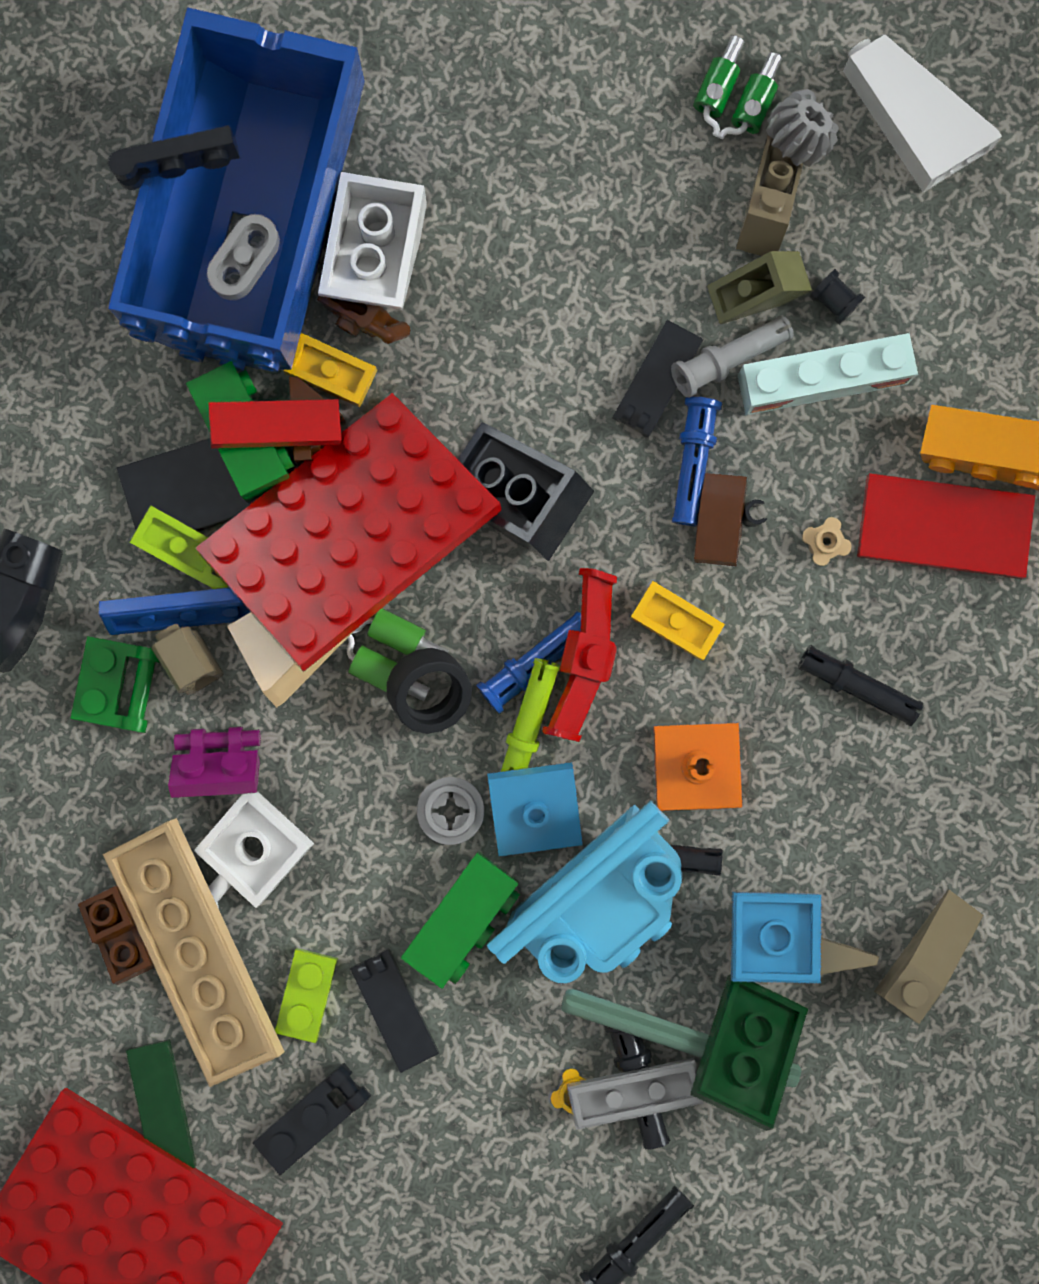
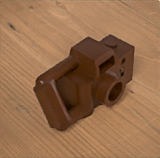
M322 296L317 298L328 311L338 317L335 325L354 337H357L361 331L370 337H379L384 343L390 344L407 338L410 335L409 325L406 322H400L392 318L381 306Z

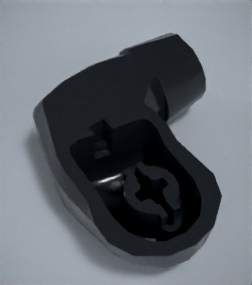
M4 529L0 536L1 673L9 672L28 651L43 622L50 591L53 592L63 555V551L8 529Z

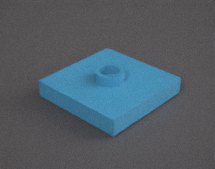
M572 762L487 774L499 856L583 845Z
M732 892L731 980L738 982L821 983V895Z

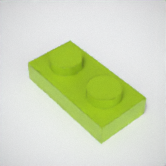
M300 948L295 949L275 1028L276 1034L312 1043L317 1042L338 958Z

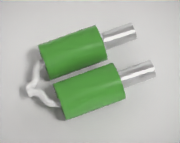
M383 608L377 612L375 618L370 617L353 632L358 633L366 624H371L367 636L405 655L415 650L426 648L449 652V650L425 639V629ZM350 635L347 638V655L352 660L348 674L387 692L386 683L391 670L397 662L363 645L354 655L353 648L355 642L353 636ZM415 681L410 687L408 694L424 701L430 688Z

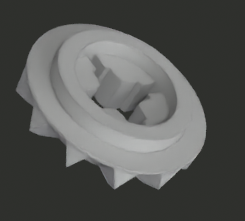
M445 777L432 782L424 789L418 800L417 818L420 827L429 838L441 844L456 845L469 840L480 829L484 819L485 810L481 794L471 783L461 778ZM449 792H453L456 806L469 809V813H463V815L455 817V823H452V830L449 829V823L445 815H439V812H432V808L438 809L439 806L447 804Z

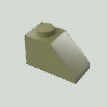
M770 251L707 285L719 324L782 306L812 291L799 251Z

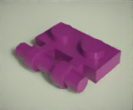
M242 726L229 727L228 731L206 732L205 728L191 729V732L188 734H175V751L190 750V754L172 755L168 782L171 798L257 793L260 767L258 750L244 751L245 747L261 746L260 730H244ZM228 748V752L207 753V749Z

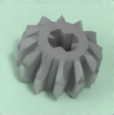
M794 92L790 97H786L783 102H779L771 111V115L767 119L769 126L766 132L774 139L771 145L780 149L782 158L788 156L796 166L802 163L805 166L811 167L814 163L826 157L834 148V144L838 141L836 133L839 127L831 120L833 113L827 112L823 108V102H815L810 94L802 96L800 93Z

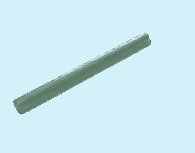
M575 989L567 990L563 996L561 1010L565 1013L702 1058L709 1037L708 1034ZM792 1063L786 1084L787 1087H796L801 1076V1067Z

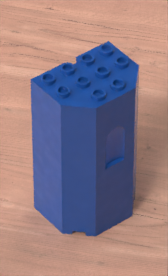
M187 7L152 142L229 125L237 141L240 158L230 160L227 166L218 169H207L204 166L188 169L184 175L177 178L166 179L156 176L144 179L143 185L139 189L108 307L120 321L119 325L130 331L129 336L145 342L153 343L155 341L170 348L180 350L179 356L191 361L203 362L204 357H210L220 360V366L232 361L239 372L243 371L245 366L270 372L292 369L339 185L340 174L345 162L365 83L357 47L286 30L281 34L273 33L262 28L260 24ZM233 213L244 216L253 214L265 216L274 224L279 234L280 244L277 253L246 296L237 300H228L220 297L208 281L207 270L209 263L227 238Z

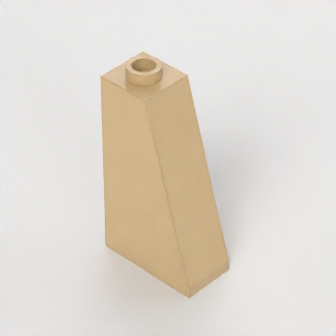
M251 612L227 626L260 689L276 708L282 705L350 636L348 635L303 672Z

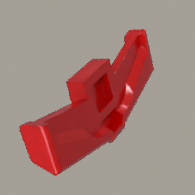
M592 568L579 569V575L583 576L580 631H568L559 670L571 675L549 726H544L542 730L543 734L580 742L582 735L578 734L601 682H607L611 677L617 651L615 643L610 641L612 585L617 584V576Z

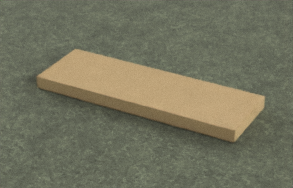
M177 818L103 854L209 1087L285 1053Z

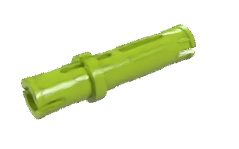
M534 659V665L513 733H508L505 741L509 746L501 772L528 768L532 753L538 751L540 742L537 741V737L557 673L560 670V665L554 662L550 665L548 664L549 661L545 659Z

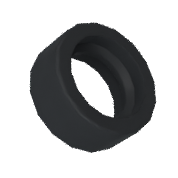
M434 648L415 650L402 657L391 670L386 683L387 699L400 721L412 731L425 734L442 732L455 725L466 713L472 699V684L464 669L446 651ZM437 671L445 672L450 676L451 687L446 697L439 704L423 710L409 707L406 696L410 687L418 678L427 673Z

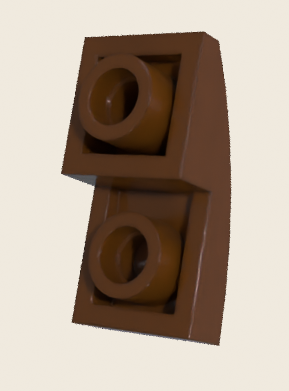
M705 473L695 544L694 561L696 563L737 567L742 535V516L747 491V477Z
M117 886L78 904L91 941L99 946L113 984L120 985L155 968Z

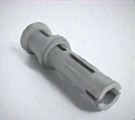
M780 315L774 320L719 348L717 346H706L701 350V355L685 363L683 361L673 363L671 372L677 388L685 397L690 398L697 393L699 387L713 380L715 382L725 380L729 375L730 369L771 348L792 340L794 336L792 327L778 334L776 333V330L790 324L785 316Z

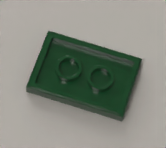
M731 974L728 975L690 1095L765 1131L772 1130L808 1008L755 982L732 981Z

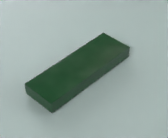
M170 1039L127 1049L126 1054L144 1138L190 1167L195 1168L197 1164Z

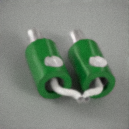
M737 36L730 38L723 57L712 59L693 103L694 108L703 113L705 121L714 128L713 135L720 139H724L727 134L740 135L745 131L751 134L759 133L778 90V84L773 78L782 57L777 53L770 52L760 74L750 75L731 118V123L738 129L729 127L720 132L719 124L711 117L720 118L740 74V68L735 63L744 41Z

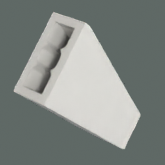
M885 34L873 42L870 39H865L849 51V59L843 73L923 193L991 151L1002 137L998 129Z

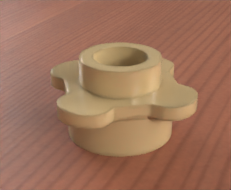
M827 518L823 525L817 528L808 527L802 534V540L808 544L813 554L812 560L816 565L825 566L831 558L837 555L846 556L851 551V542L844 538L840 530L841 522L837 518ZM829 538L831 541L830 545H824L823 539Z

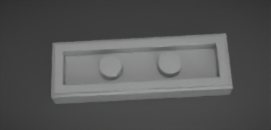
M694 1058L568 1083L567 1089L576 1130L704 1104V1101L690 1095L697 1074Z

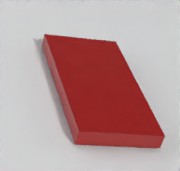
M869 473L866 477L857 557L1024 579L1027 575L1036 495Z

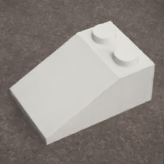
M341 172L318 291L319 296L403 310L420 243L427 205L423 185Z

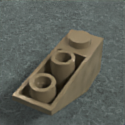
M767 135L736 245L738 250L763 256L770 251H779L789 225L803 167L802 163L798 166L794 165L788 156L782 158L780 149L771 145L774 139Z

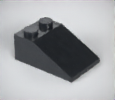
M483 422L458 458L464 467L501 504L502 511L486 524L547 561L551 559L594 493V490L575 470Z

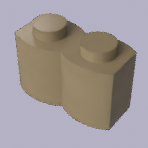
M174 624L155 636L158 642L153 644L152 650L178 693L195 694L224 675L198 630H191L190 627L180 628L178 624Z

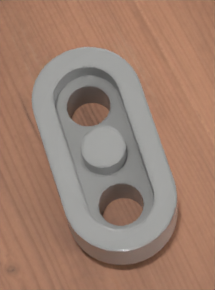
M257 214L242 218L235 225L209 263L207 270L208 281L220 297L228 300H237L246 296L277 253L280 244L279 234L274 224L268 218ZM255 236L265 238L264 244L259 248L250 246V242ZM231 272L240 274V278L235 284L225 283L226 276Z

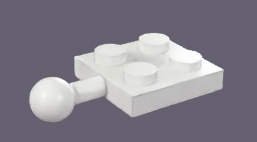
M257 791V793L242 794L196 847L194 852L219 874L209 885L218 909V901L231 886L257 908L314 843ZM247 837H256L261 841L264 848L262 857L255 858L246 852L244 843Z

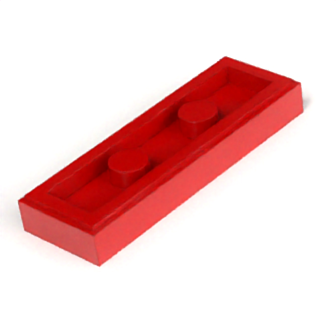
M338 399L209 402L208 405L211 448L340 445L342 441Z

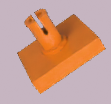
M739 723L653 726L656 805L661 811L742 808Z

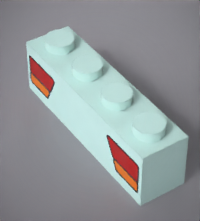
M910 333L744 364L737 376L745 415L908 385L918 375Z

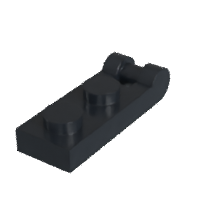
M228 125L118 149L110 155L108 166L124 189L136 190L143 185L144 179L156 176L166 179L177 178L184 175L188 169L202 166L207 169H218L227 166L230 160L239 159L240 155L237 141Z
M345 1063L336 1068L253 1141V1145L279 1176L372 1096L364 1086L359 1087L350 1077L352 1071ZM336 1087L346 1098L340 1106L329 1096V1093Z

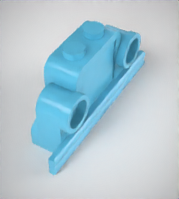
M652 801L648 802L642 809H639L634 804L511 913L507 926L487 943L488 949L496 955L500 962L505 964L523 947H526L538 960L542 973L548 979L557 983H569L579 978L584 971L586 963L590 968L600 973L610 972L618 965L622 968L627 967L637 958L641 951L639 948L650 938L653 941L659 940L672 926V923L669 921L672 901L679 891L682 881L681 860L677 852L657 832L669 822V819Z

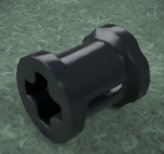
M834 269L809 297L813 301L819 300L836 316L835 322L840 325L866 297L862 293L855 294L839 279L840 273Z

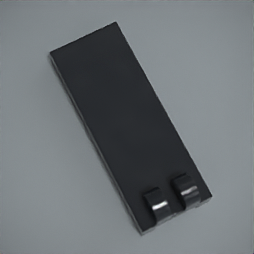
M667 319L612 419L631 427L649 439L677 388L672 377V364L677 361L685 363L693 359L704 339Z
M389 948L350 968L400 1073L439 1054L431 1033Z

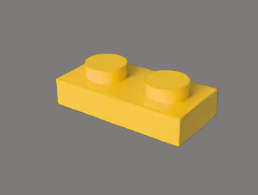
M301 333L292 369L283 371L291 377L297 376L303 382L361 407L375 377L377 368Z
M654 581L651 582L630 617L700 661L705 659L725 625Z

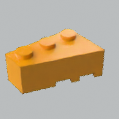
M931 405L920 451L923 463L929 464V469L948 474L954 473V470L969 473L972 477L982 480H998L1039 490V421Z

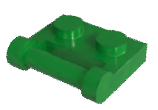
M87 636L70 719L146 733L148 720H144L155 663H160L152 648ZM131 657L139 659L128 716L117 715L128 660Z

